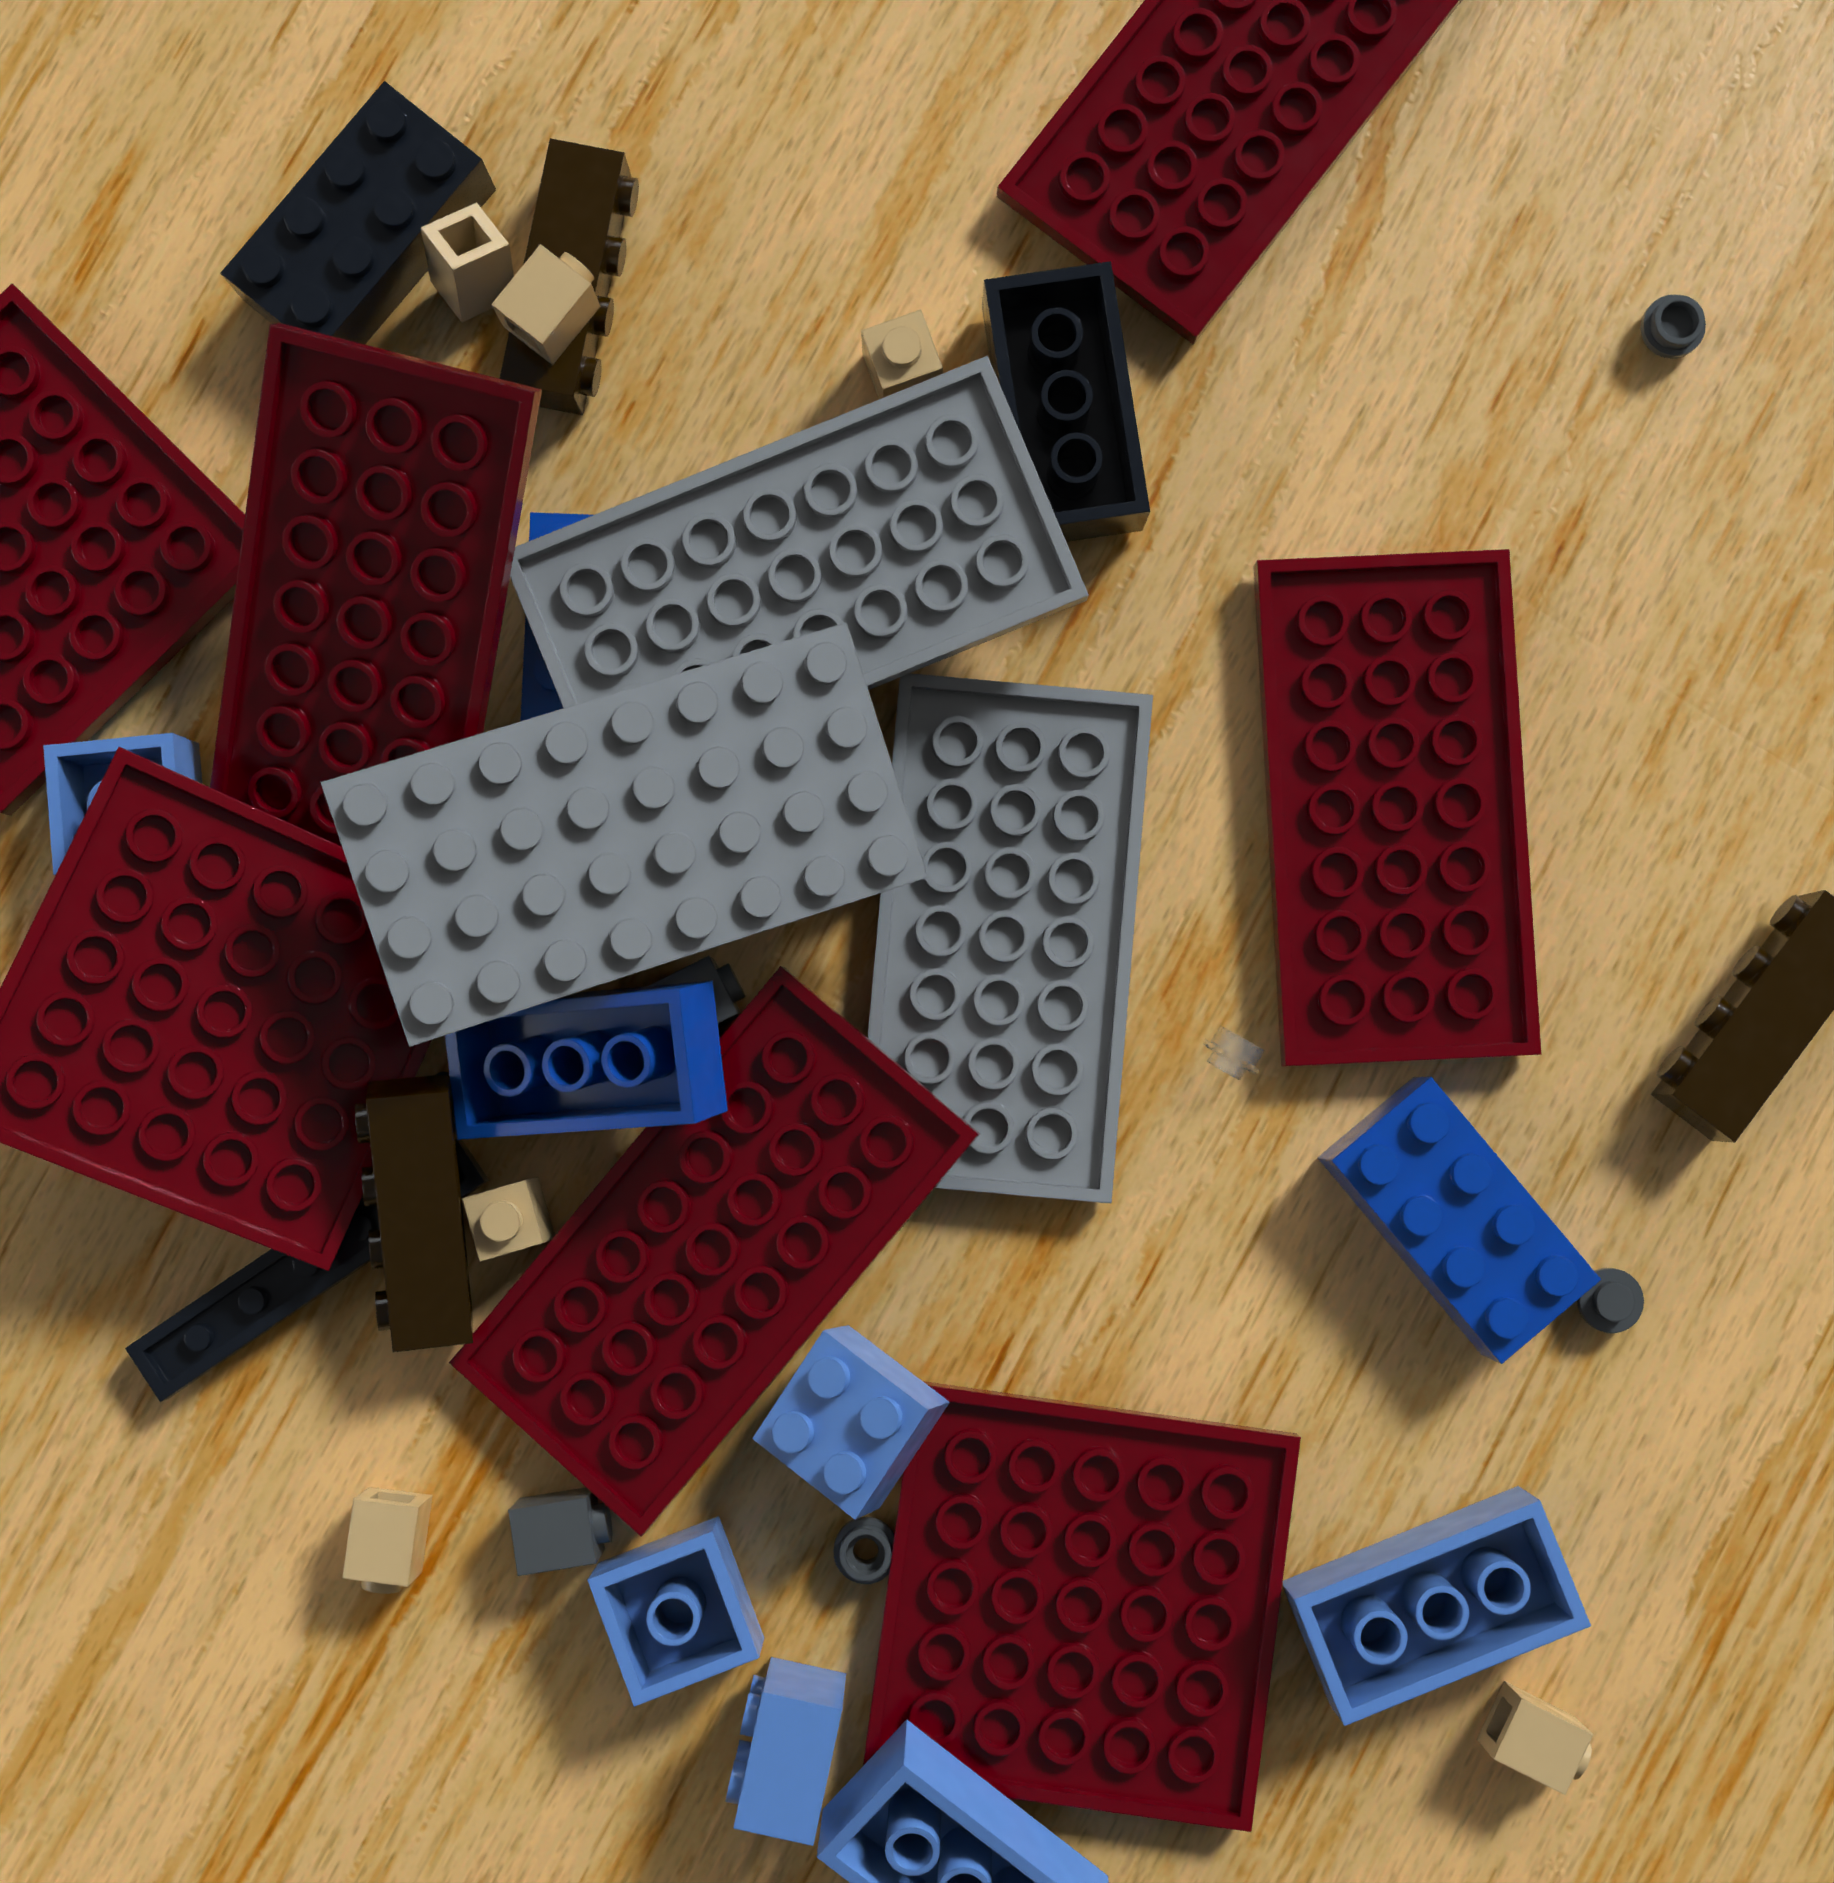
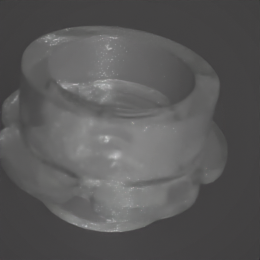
M1220 1025L1211 1041L1207 1039L1203 1041L1204 1046L1213 1050L1207 1062L1230 1076L1241 1080L1246 1070L1253 1074L1260 1072L1256 1065L1265 1050Z

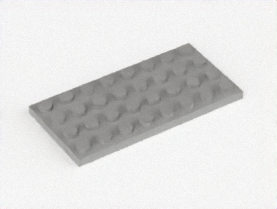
M988 355L516 546L510 574L563 708L847 622L868 690L1083 603L1087 601L1089 596Z
M847 622L321 782L409 1047L928 878Z
M910 673L900 677L892 766L928 878L880 893L868 1039L980 1133L978 1138L936 1188L1112 1203L1153 695Z

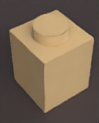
M476 202L421 227L430 281L459 320L465 322L492 309L491 304L514 277L509 243Z
M541 244L491 304L503 327L552 365H554L601 307L591 284L594 280L592 273L569 253L564 252L558 258Z
M921 309L861 330L863 358L878 399L943 374L941 361Z
M539 1177L462 1198L480 1262L545 1243L555 1236Z
M369 1487L355 1497L352 1505L342 1579L362 1581L361 1588L363 1590L381 1594L397 1593L401 1591V1586L408 1587L423 1570L433 1495Z
M1504 1681L1477 1740L1494 1760L1566 1795L1572 1780L1579 1779L1588 1767L1592 1753L1590 1741L1593 1734L1575 1716Z

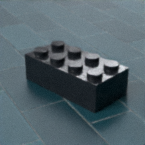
M384 81L220 274L243 301L272 324L281 323L365 345L428 271L421 227L476 202L482 207L496 191V188L482 158Z
M1111 261L984 279L982 312L990 362L1066 542L1142 531L1150 514V506Z

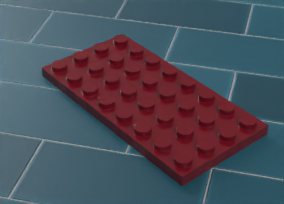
M1144 0L998 185L997 198L1086 265L1111 261L1115 286L1194 345L1462 0Z
M281 323L270 324L210 788L342 846L321 782L483 733L542 389Z
M1510 550L1257 560L1253 570L1281 1066L1541 1055Z
M782 966L778 968L720 1038L728 1111L696 1124L645 1127L473 1333V1343L464 1344L449 1362L640 1536H643L652 1527L980 1135L971 1125Z

